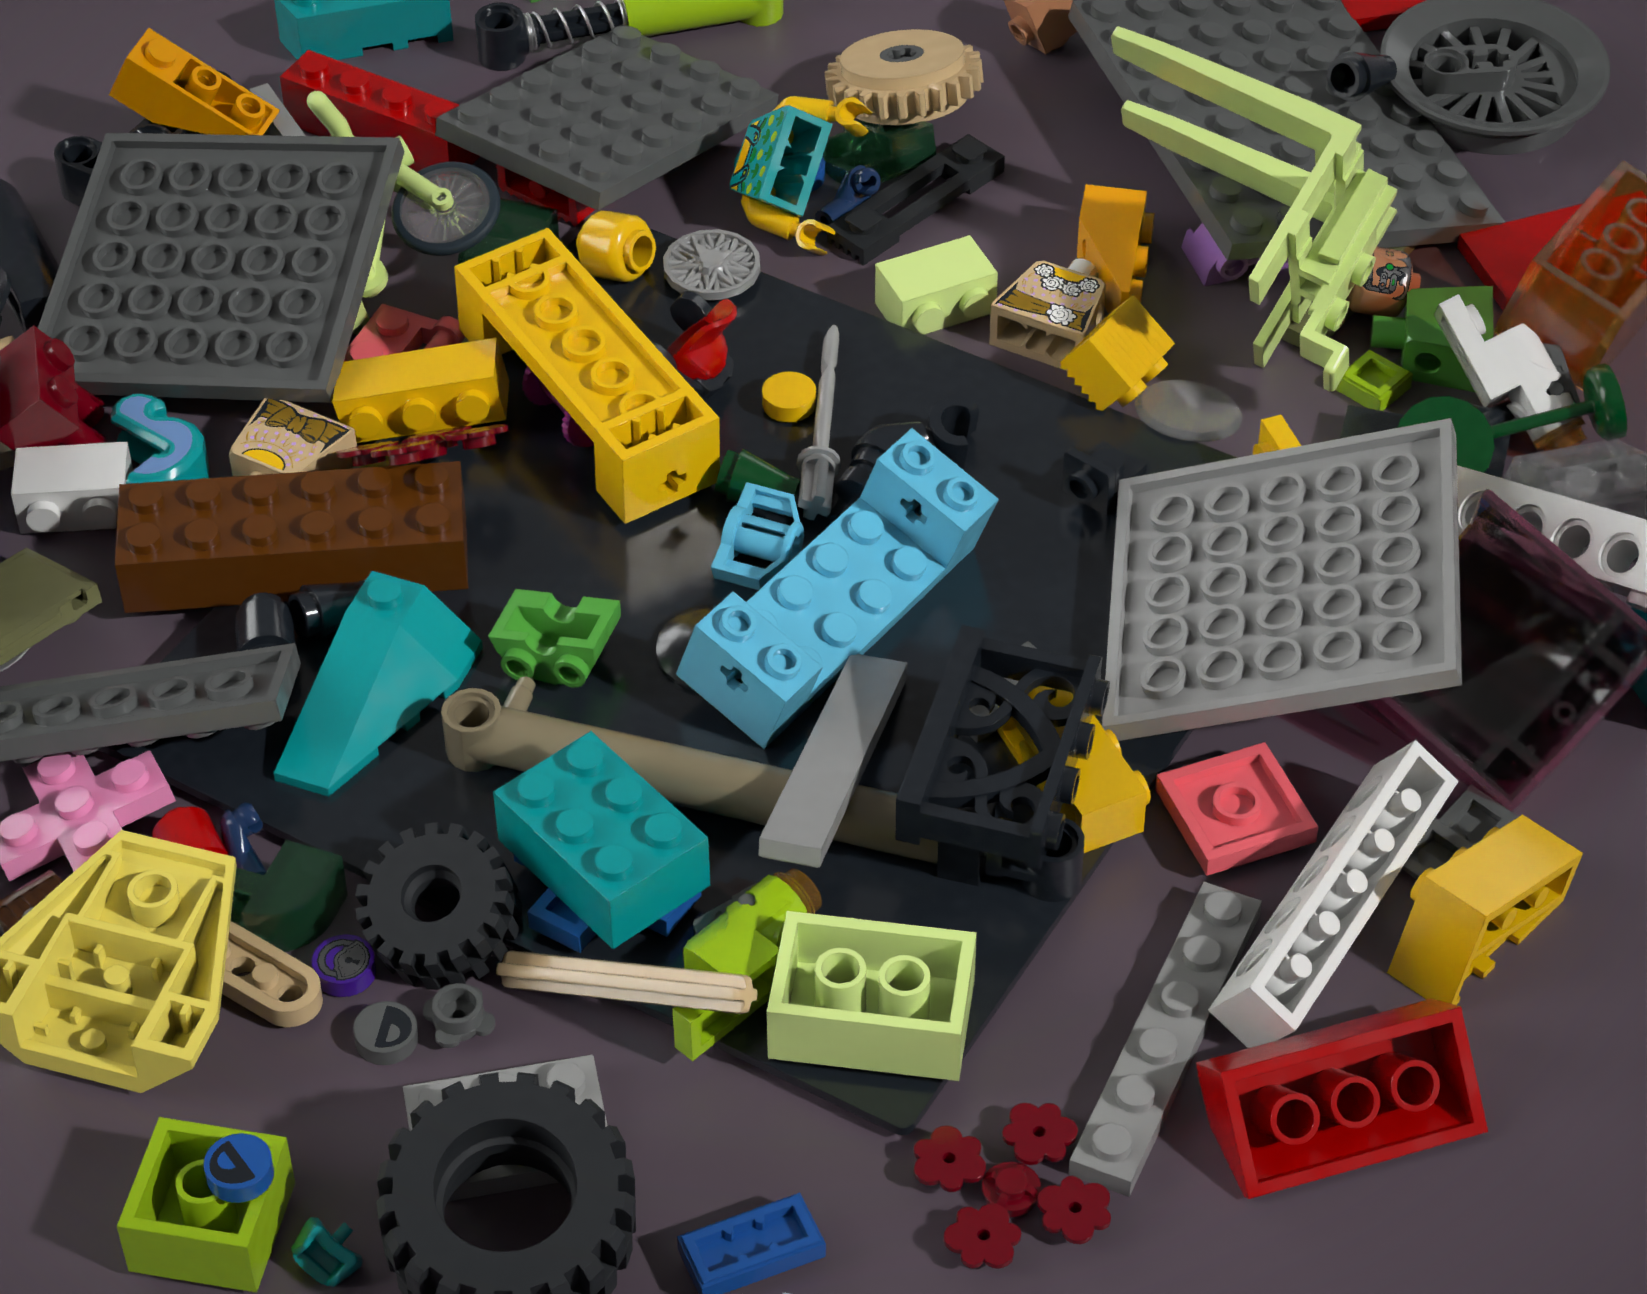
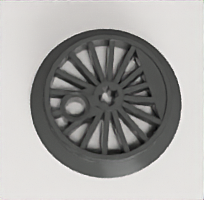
M1426 0L1409 8L1392 22L1383 37L1380 55L1390 56L1397 66L1396 77L1389 82L1391 88L1409 106L1432 122L1449 146L1464 151L1489 155H1512L1531 152L1560 140L1574 127L1578 119L1593 110L1606 93L1611 72L1607 51L1597 35L1572 14L1542 0ZM1477 111L1475 119L1469 118ZM1489 111L1492 112L1495 122L1486 121Z

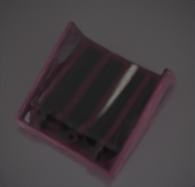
M1486 489L1479 498L1470 524L1459 536L1462 685L1352 704L1408 744L1417 740L1457 779L1467 786L1472 784L1496 802L1514 812L1574 752L1647 670V622L1493 491Z

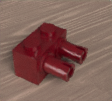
M32 326L0 350V442L15 452L16 448L108 442L104 435L92 429L104 415L105 408L102 407L104 402L75 382V359L71 350L63 341L57 338L52 339L37 327Z

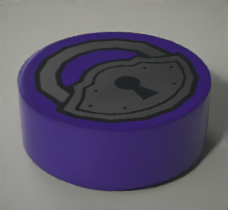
M349 934L333 936L323 941L313 953L312 967L319 976L321 990L329 995L349 997L366 990L375 979L376 963L374 951L371 945L361 937Z

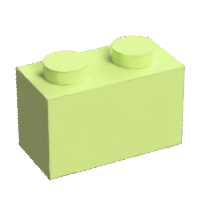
M971 235L876 263L875 304L887 321L924 335L991 314V304L997 298L998 272Z

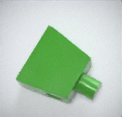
M1493 286L1411 289L1407 292L1403 317L1373 315L1370 347L1401 349V367L1413 374L1412 381L1475 392L1439 326L1434 313L1440 303L1459 294L1464 305L1473 304L1482 317L1486 333L1481 336L1485 342L1494 337Z

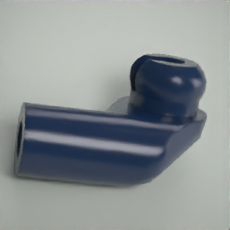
M861 165L850 169L845 174L835 198L815 214L816 221L830 225L871 198V195L875 194L880 188L881 179L878 172L873 168Z
M245 802L232 812L228 808L222 815L219 823L222 843L228 855L236 858L235 878L246 894L254 895L268 887L271 877L247 839L250 835L257 834L262 830L263 822L252 804Z

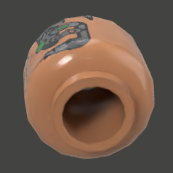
M1377 246L1372 256L1376 257L1370 276L1362 287L1356 284L1353 286L1346 301L1350 302V310L1356 313L1396 317L1405 307L1407 292L1411 289L1420 288L1421 276L1419 273L1413 272L1412 261L1407 253Z

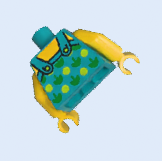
M790 96L783 99L772 112L753 119L748 125L740 152L734 160V171L729 183L731 190L743 194L741 204L748 221L755 227L784 239L791 240L793 237H796V242L801 248L817 255H826L827 251L815 246V238L821 231L835 235L834 229L814 219H807L800 223L799 217L804 215L833 125L832 121L838 122L853 136L860 137L866 135L868 129L860 122L854 121V119L859 114L871 115L873 112L854 97H847L837 106H834L832 100Z

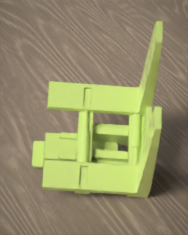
M1117 26L1111 35L1112 48L1115 55L1165 81L1315 150V167L1312 172H1308L1189 122L1138 103L1126 100L1121 108L1122 122L1125 127L1179 155L1290 206V209L1248 278L1250 301L1260 305L1288 258L1290 281L1253 342L1254 364L1262 368L1265 367L1291 321L1299 324L1309 308L1308 314L1311 316L1299 335L1300 356L1324 367V389L1333 392L1349 367V348L1325 336L1328 329L1335 332L1342 324L1350 302L1346 301V298L1355 284L1362 287L1367 281L1376 257L1372 256L1397 213V209L1390 206L1397 195V189L1388 185V177L1369 168L1366 172L1364 171V150L1361 149V144L1356 142V138L1361 131V124L1316 103L1190 52ZM1312 217L1324 222L1313 242L1312 237H1310L1309 225Z

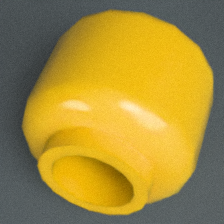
M598 211L591 215L583 224L576 240L579 261L590 275L618 282H632L639 278L653 263L656 252L655 239L643 219L636 215L614 211Z

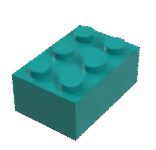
M592 731L493 791L498 840L612 949H615L710 886L708 837Z

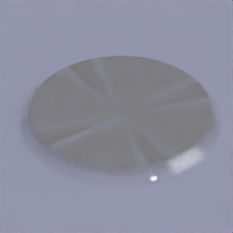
M1166 380L1157 382L1146 387L1135 400L1136 413L1146 425L1161 434L1180 440L1193 442L1221 440L1233 435L1242 423V413L1228 395L1212 386L1196 381Z

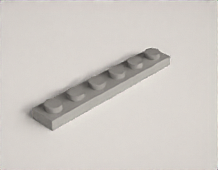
M1203 882L1070 1158L1068 1175L1078 1177L1089 1183L1101 1184L1108 1190L1130 1197L1214 1016L1208 1009L1235 971L1260 917L1261 900Z

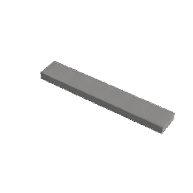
M861 654L849 656L759 838V856L816 868L821 866L906 682L907 662Z

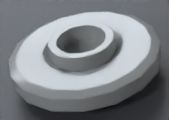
M720 229L699 230L683 235L668 247L663 256L664 277L670 286L681 294L686 291L696 293L704 300H723L739 295L754 285L760 274L759 251L753 243L738 233Z

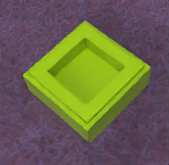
M1368 350L1348 367L1336 390L1366 408L1384 411L1411 388L1413 374L1372 350Z

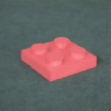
M1266 742L1157 774L1155 790L1206 876L1309 845L1317 840V823Z

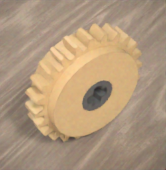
M920 29L885 32L861 39L847 47L841 55H837L836 62L829 63L828 70L825 71L828 100H832L834 106H837L847 97L857 98L873 113L871 115L859 114L856 116V119L881 125L915 124L948 115L960 108L967 99H972L974 97L973 91H980L981 83L984 82L980 52L973 51L972 45L963 46L961 40L947 33Z

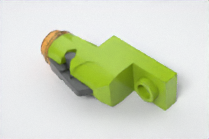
M789 869L785 873L776 872L773 875H767L761 881L733 895L731 900L693 921L695 936L688 940L683 948L684 969L747 975L752 979L753 988L757 989L758 995L757 1000L751 1002L749 1012L744 1014L682 1007L673 1008L675 1048L692 1062L769 1000L786 912L815 914L822 906L821 895L817 887L803 872L797 869Z

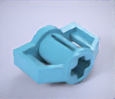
M746 482L737 506L730 510L723 527L721 544L711 565L712 574L715 579L760 590L801 552L804 528L799 519L794 494ZM756 507L793 517L794 522L790 526L753 516L752 513ZM739 553L773 563L763 569L733 561V559Z

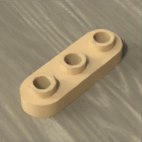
M230 920L222 994L280 1027H296L312 1020L319 1013L323 1004L320 979L315 970ZM242 972H251L245 976H236Z

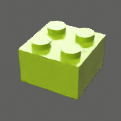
M159 1117L117 1224L128 1271L257 1293L295 1186L287 1137ZM239 1133L251 1134L262 1139L270 1149L274 1166L273 1181L262 1195L253 1200L242 1203L221 1200L208 1187L204 1171L205 1155L209 1148L223 1137Z

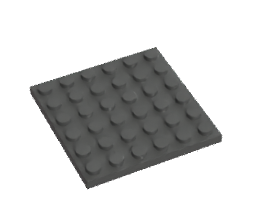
M106 133L38 329L50 338H57L68 346L75 359V382L93 395L130 396L132 394H146L154 397L261 401L267 398L291 402L332 403L334 386L341 373L405 151L400 138Z

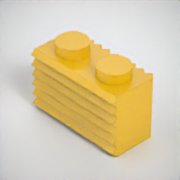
M1132 295L1104 317L1060 361V368L1067 370V377L1075 378V385L1082 386V393L1089 394V401L1096 403V410L1103 411L1115 401L1124 407L1143 392L1147 387L1146 383L1157 376L1168 365L1162 356L1175 343L1138 299Z

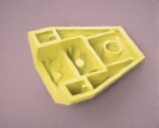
M120 830L0 937V1044L25 1064L138 1093H143L193 1069L219 1020L237 867L236 858Z

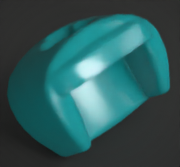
M310 1217L305 1222L291 1247L296 1263L313 1279L326 1286H337L363 1264L360 1254L342 1246L354 1231L345 1222L331 1235L319 1218Z

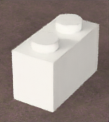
M128 441L16 448L11 497L20 534L117 528L119 484H126L128 475L133 471Z

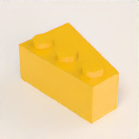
M1523 814L1502 828L1493 827L1481 841L1468 849L1461 847L1453 854L1449 861L1436 869L1432 867L1427 868L1418 877L1410 894V898L1415 902L1387 973L1426 1000L1432 998L1457 1005L1460 1001L1459 993L1462 985L1472 973L1484 979L1495 968L1496 962L1489 958V956L1507 939L1519 945L1563 902L1583 853Z

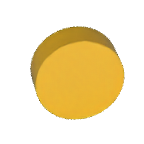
M788 371L772 375L764 382L762 387V407L764 412L772 419L790 423L806 419L816 408L815 383L808 376L798 372Z

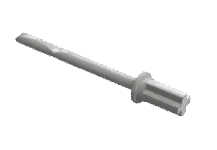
M832 325L823 340L821 357L822 376L818 386L813 444L803 449L797 459V469L801 474L798 507L804 509L803 517L809 520H814L817 514L826 517L830 514L834 478L839 474L841 468L839 455L829 448L835 389L834 369L837 365L839 331L836 325Z

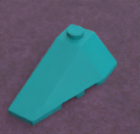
M371 571L343 616L274 771L275 781L328 797L379 755L378 746L400 728L406 731L412 728L421 720L420 711L438 696L446 699L460 687L483 649L482 640L425 585Z

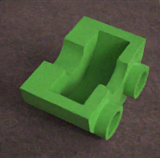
M515 589L488 637L497 653L502 657L501 667L503 671L515 680L527 676L554 685L564 684L573 688L580 687L586 681L621 617L620 600L583 596L577 607H569L557 601L552 593Z

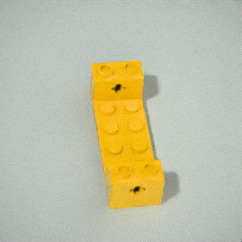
M549 228L454 266L459 330L469 342L497 338L501 354L514 350L594 442L596 491L624 524L716 483L720 470V424L718 415Z

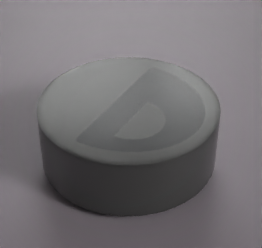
M382 1001L371 1004L364 1008L355 1019L353 1030L357 1052L370 1063L377 1065L398 1063L410 1056L417 1046L418 1030L415 1015L408 1007L400 1003Z

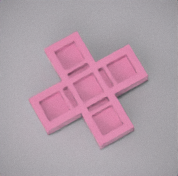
M146 751L132 759L122 761L115 767L96 776L84 755H74L71 752L46 755L41 760L24 767L23 770L39 803L19 813L12 814L0 822V865L9 882L63 855H66L73 871H75L120 830H123V826L175 802L176 800L151 751Z

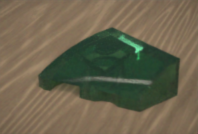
M854 120L868 129V133L864 136L856 137L844 128V132L829 136L823 158L825 160V173L840 184L845 174L850 169L859 165L875 169L880 175L882 183L911 172L936 155L933 124L922 121L906 125H881Z

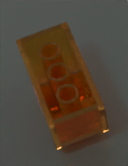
M1624 160L1620 162L1532 259L1494 330V333L1499 335L1524 323L1538 335L1542 343L1559 345L1562 348L1573 384L1582 391L1586 371L1591 367L1604 363L1610 366L1647 321V175Z

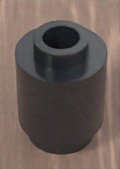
M263 592L253 594L242 602L235 615L237 651L295 643L293 614L282 598L272 593Z

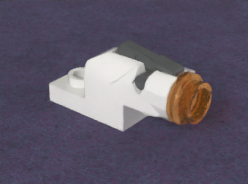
M1457 294L1438 305L1434 316L1483 407L1489 408L1509 397L1511 403L1507 404V407L1515 418L1518 419L1580 403L1562 348L1559 345L1542 343L1538 335L1524 323L1484 342L1481 335L1486 333V327L1473 304L1465 306L1460 295ZM1582 416L1527 430L1537 451L1543 449L1548 460L1556 458L1588 440L1582 429L1586 425Z

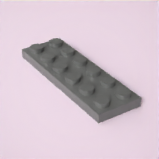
M292 643L0 686V762L13 760L16 763H30L42 758L44 755L71 752L74 755H86L105 746L128 743L133 747H141L167 737L186 735L189 738H202L223 729L244 727L248 730H258L266 728L283 719L301 665L296 644Z

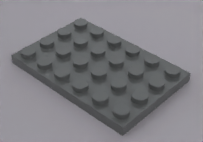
M617 26L613 30L591 41H587L563 55L556 56L553 60L524 72L522 75L438 116L435 136L599 211L748 128L753 119L770 113L775 109L779 94L761 87L759 82L754 79L738 77L724 71L715 62L699 60L685 54L676 45L660 43L646 37L637 28Z

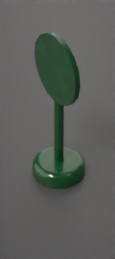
M1606 363L1596 365L1586 371L1583 379L1584 402L1490 426L1484 414L1467 401L1451 396L1429 397L1413 405L1400 419L1398 428L1451 418L1456 432L1457 465L1485 473L1489 468L1495 449L1494 439L1584 415L1589 416L1596 433L1606 441L1625 437L1628 429L1625 402L1621 388L1613 370Z

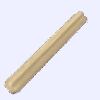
M519 951L506 952L503 962L497 963L496 974L501 976L502 985L512 989L735 1014L749 1012L751 1002L756 1001L758 995L757 989L753 988L752 979L742 974Z

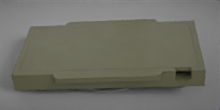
M27 547L1 562L0 672L8 669L21 659L30 647L63 626L74 623L82 614L102 603L98 583Z

